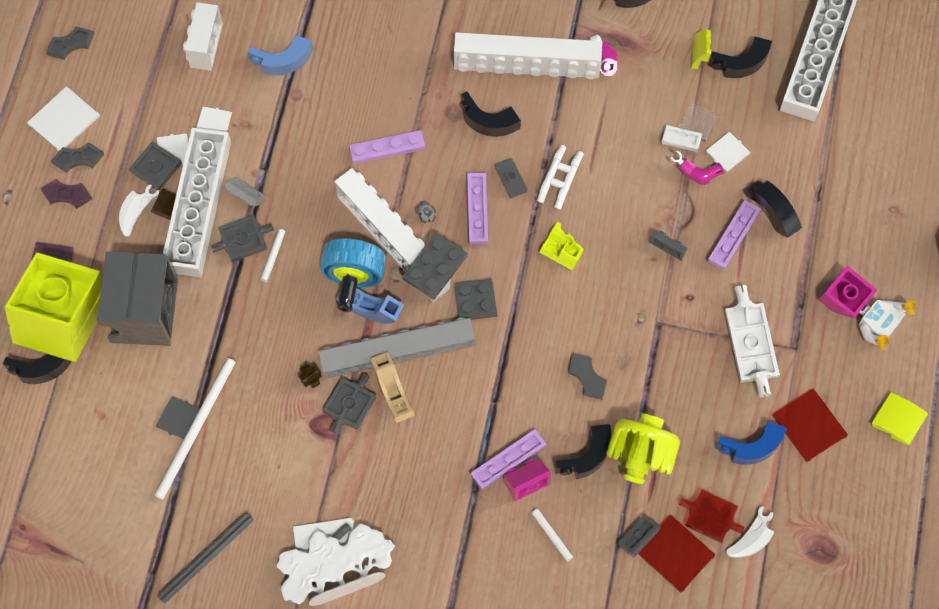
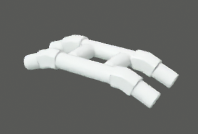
M560 145L556 151L537 198L538 202L544 203L550 185L560 188L554 205L555 208L560 210L584 155L583 152L578 151L572 160L571 166L563 164L561 160L566 151V146ZM557 169L567 173L564 182L554 178Z

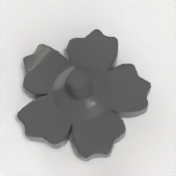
M426 201L420 202L421 205L415 210L417 214H421L419 216L421 222H434L436 219L434 206H430Z

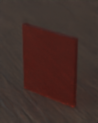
M814 388L772 414L779 425L787 428L785 434L806 463L848 436Z
M671 514L660 525L658 533L638 553L641 558L680 593L685 591V588L716 555Z

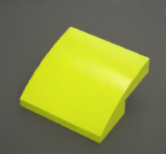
M891 392L874 418L872 426L890 434L892 439L909 446L928 413L914 403Z

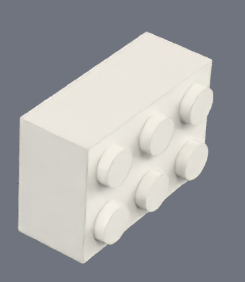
M197 2L195 9H192L191 12L192 23L187 28L188 39L184 41L183 51L186 52V60H188L190 68L212 71L223 22L218 5Z

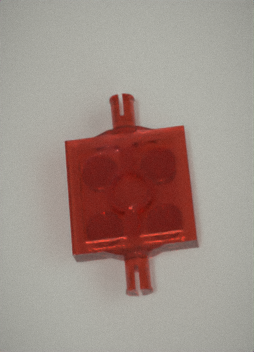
M701 489L698 498L694 502H690L682 497L679 506L690 510L685 526L719 543L723 542L726 533L730 529L742 534L745 528L734 522V516L738 508L737 505Z

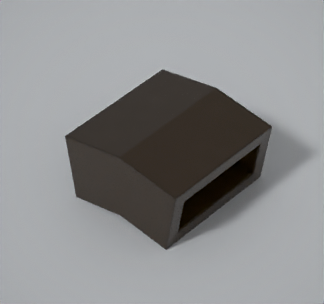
M161 189L151 212L171 220L176 194Z

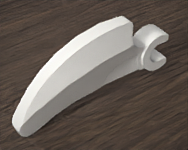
M148 185L145 190L146 192L143 194H137L133 190L124 200L119 213V224L124 237L128 238L131 236L133 227L142 212L153 200L157 199L160 191L157 190L156 193L150 194V191L153 189L152 185Z
M760 507L758 516L750 529L735 545L727 549V556L743 558L762 550L774 535V531L766 526V523L772 520L773 512L769 516H763L764 507Z

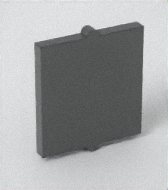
M172 396L156 427L168 432L169 435L173 434L184 439L200 408L189 404L188 401L184 402Z

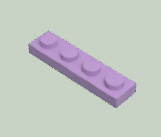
M419 130L351 144L349 148L353 164L425 150V143L422 131Z
M467 173L469 245L488 244L486 173Z
M744 200L710 255L709 263L723 271L726 269L760 213L761 208Z
M534 429L471 472V476L480 489L484 490L506 475L507 471L516 468L544 449L547 444Z

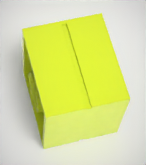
M36 252L5 305L12 343L76 362L98 322L97 314L102 284L100 271Z

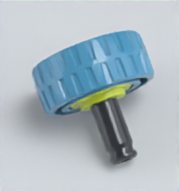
M346 238L334 239L325 244L321 257L320 271L327 279L341 284L339 304L337 305L340 311L351 312L353 310L352 305L357 287H372L382 281L386 256L380 248L365 241Z

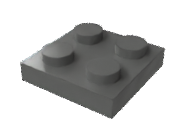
M151 142L129 168V171L160 191L182 162L168 151Z
M492 279L454 283L459 318L474 320L497 317Z

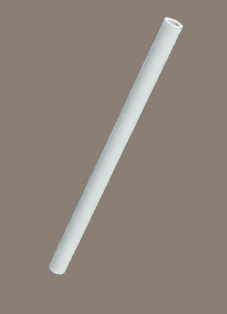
M226 359L154 495L161 500L164 499L236 363L234 360Z

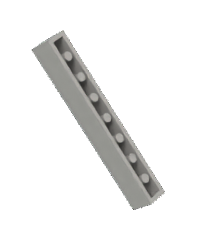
M458 318L454 322H439L436 326H421L413 331L402 330L395 335L384 334L377 339L371 340L366 338L354 344L348 342L336 348L325 347L322 351L318 352L324 379L373 369L370 359L389 352L395 364L475 346V336L470 318Z

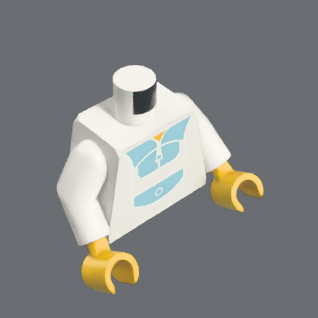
M876 300L872 307L866 304L859 312L864 316L859 323L864 340L878 345L880 350H884V343L890 345L889 336L905 316L904 312L907 311L910 316L915 314L912 308H918L916 302L913 300L906 303Z

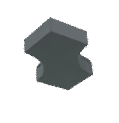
M75 27L66 36L53 37L46 53L48 56L65 60L67 55L76 49H88L94 32Z
M90 143L85 144L79 149L62 147L51 162L67 173L77 166L94 168L104 156V153Z
M573 354L569 374L578 378L582 383L584 389L583 396L603 400L607 380L595 373L591 357Z

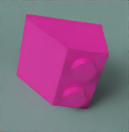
M846 266L819 298V301L833 312L854 319L876 293L877 289L850 267Z
M534 459L529 460L523 464V467L519 469L513 468L506 472L504 483L514 502L550 485L551 472L540 459L536 461Z

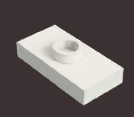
M666 125L662 144L698 152L702 133Z

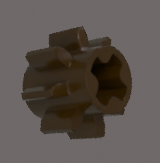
M305 364L299 368L301 374L298 377L305 387L310 385L313 389L320 384L318 379L322 375L315 365L310 367L308 364Z

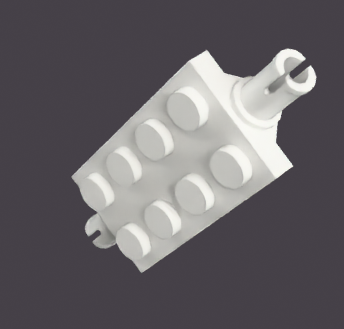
M740 285L735 287L738 299L737 306L725 309L740 383L755 381L759 397L762 398L764 397L763 395L768 397L771 395L768 379L778 378L780 373L763 303H752L749 300L747 286L742 285L743 288H741Z

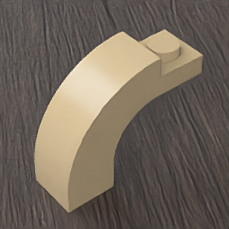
M389 352L371 358L378 384L395 422L398 423L413 417L414 412L401 386Z

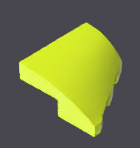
M702 30L694 35L691 69L698 70L701 61H709L711 55V30Z
M557 221L539 253L573 270L584 249L574 241L570 233L566 235L561 229L562 224Z

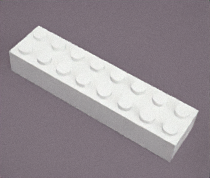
M818 0L780 111L815 122L857 0Z
M455 33L454 70L462 72L477 71L479 73L495 72L497 74L513 73L515 75L531 74L533 76L549 75L551 77L567 76L569 78L584 77L587 79L599 78L602 41Z
M199 128L191 129L163 254L168 255L176 274L202 278L231 146L228 132Z
M351 168L334 181L337 198L406 273L426 247L424 242L413 235L412 229L407 224L404 225L401 222L397 212H392L388 208L389 205L384 198L380 199L376 195L377 192L372 185L368 186L364 182L363 175L360 172L356 173ZM449 280V282L442 289V291L439 293L435 300L431 299L430 297L428 298L432 302H434L443 294H445L448 290H450L451 280Z

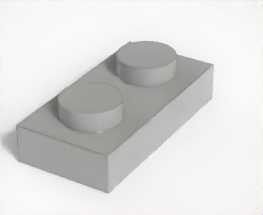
M237 177L227 181L225 188L231 194L245 200L250 206L255 207L266 199V195Z

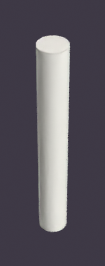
M278 229L260 279L262 282L267 283L286 232L283 229Z
M539 509L534 510L532 515L567 562L573 558L572 554Z

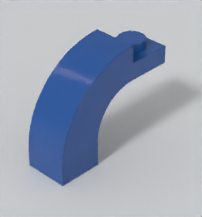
M768 421L762 437L756 442L743 444L720 436L716 449L722 454L734 455L732 463L741 465L756 464L766 460L777 450L787 428Z

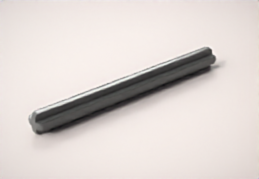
M244 513L158 594V598L163 603L168 602L253 522L252 517Z

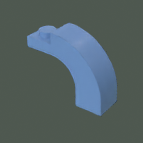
M295 35L291 45L283 52L267 53L250 46L247 53L249 61L256 66L261 65L264 74L285 75L301 68L310 58L314 48L312 40Z
M356 288L355 299L352 305L353 310L351 312L375 322L390 324L397 320L404 304L389 295L378 298ZM339 291V293H338V295H337V297H336V299H335V300H337L338 302H339V294H340V291Z

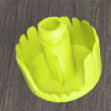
M641 413L639 422L620 419L615 423L607 449V456L609 458L613 456L615 460H618L620 456V461L623 463L627 459L625 466L627 473L623 474L625 480L642 485L646 481L643 479L645 475H648L650 467L652 471L658 470L659 473L663 472L666 475L672 473L680 446V438L662 429L663 419Z

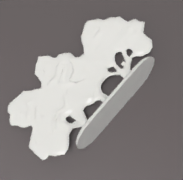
M358 524L350 533L349 540L345 546L339 545L338 539L333 537L327 538L325 534L316 531L308 541L310 549L308 553L294 549L283 552L279 556L277 568L282 573L289 574V578L281 586L283 598L285 601L291 600L293 603L301 604L306 599L308 593L314 591L319 594L309 601V605L316 606L371 586L381 581L386 575L383 572L367 575L369 570L373 566L382 569L389 567L392 562L390 552L395 545L392 544L391 540H385L382 532L373 530L364 524ZM365 557H368V566L365 565V569H362V561ZM373 558H375L376 563L372 564ZM354 565H359V569H356ZM354 570L360 573L361 578L345 584L343 580L345 572ZM312 582H315L317 587H313ZM326 582H339L340 586L324 592Z

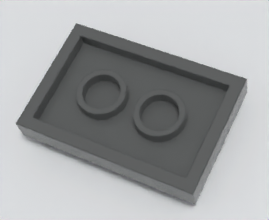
M436 233L402 276V279L435 300L468 257V253Z

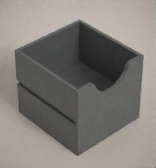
M106 252L97 321L101 326L112 328L111 335H108L110 343L171 346L178 278L167 254Z

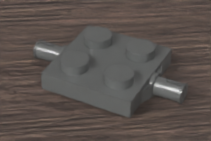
M253 214L218 227L221 234V242L211 245L213 253L224 249L228 253L231 262H235L267 250L264 234L274 231L271 223L260 227Z
M362 374L358 383L350 382L344 378L340 380L323 409V413L335 420L329 429L332 433L337 434L342 424L348 425L355 430H358L377 398L375 394L367 391L364 387L370 378L369 376Z

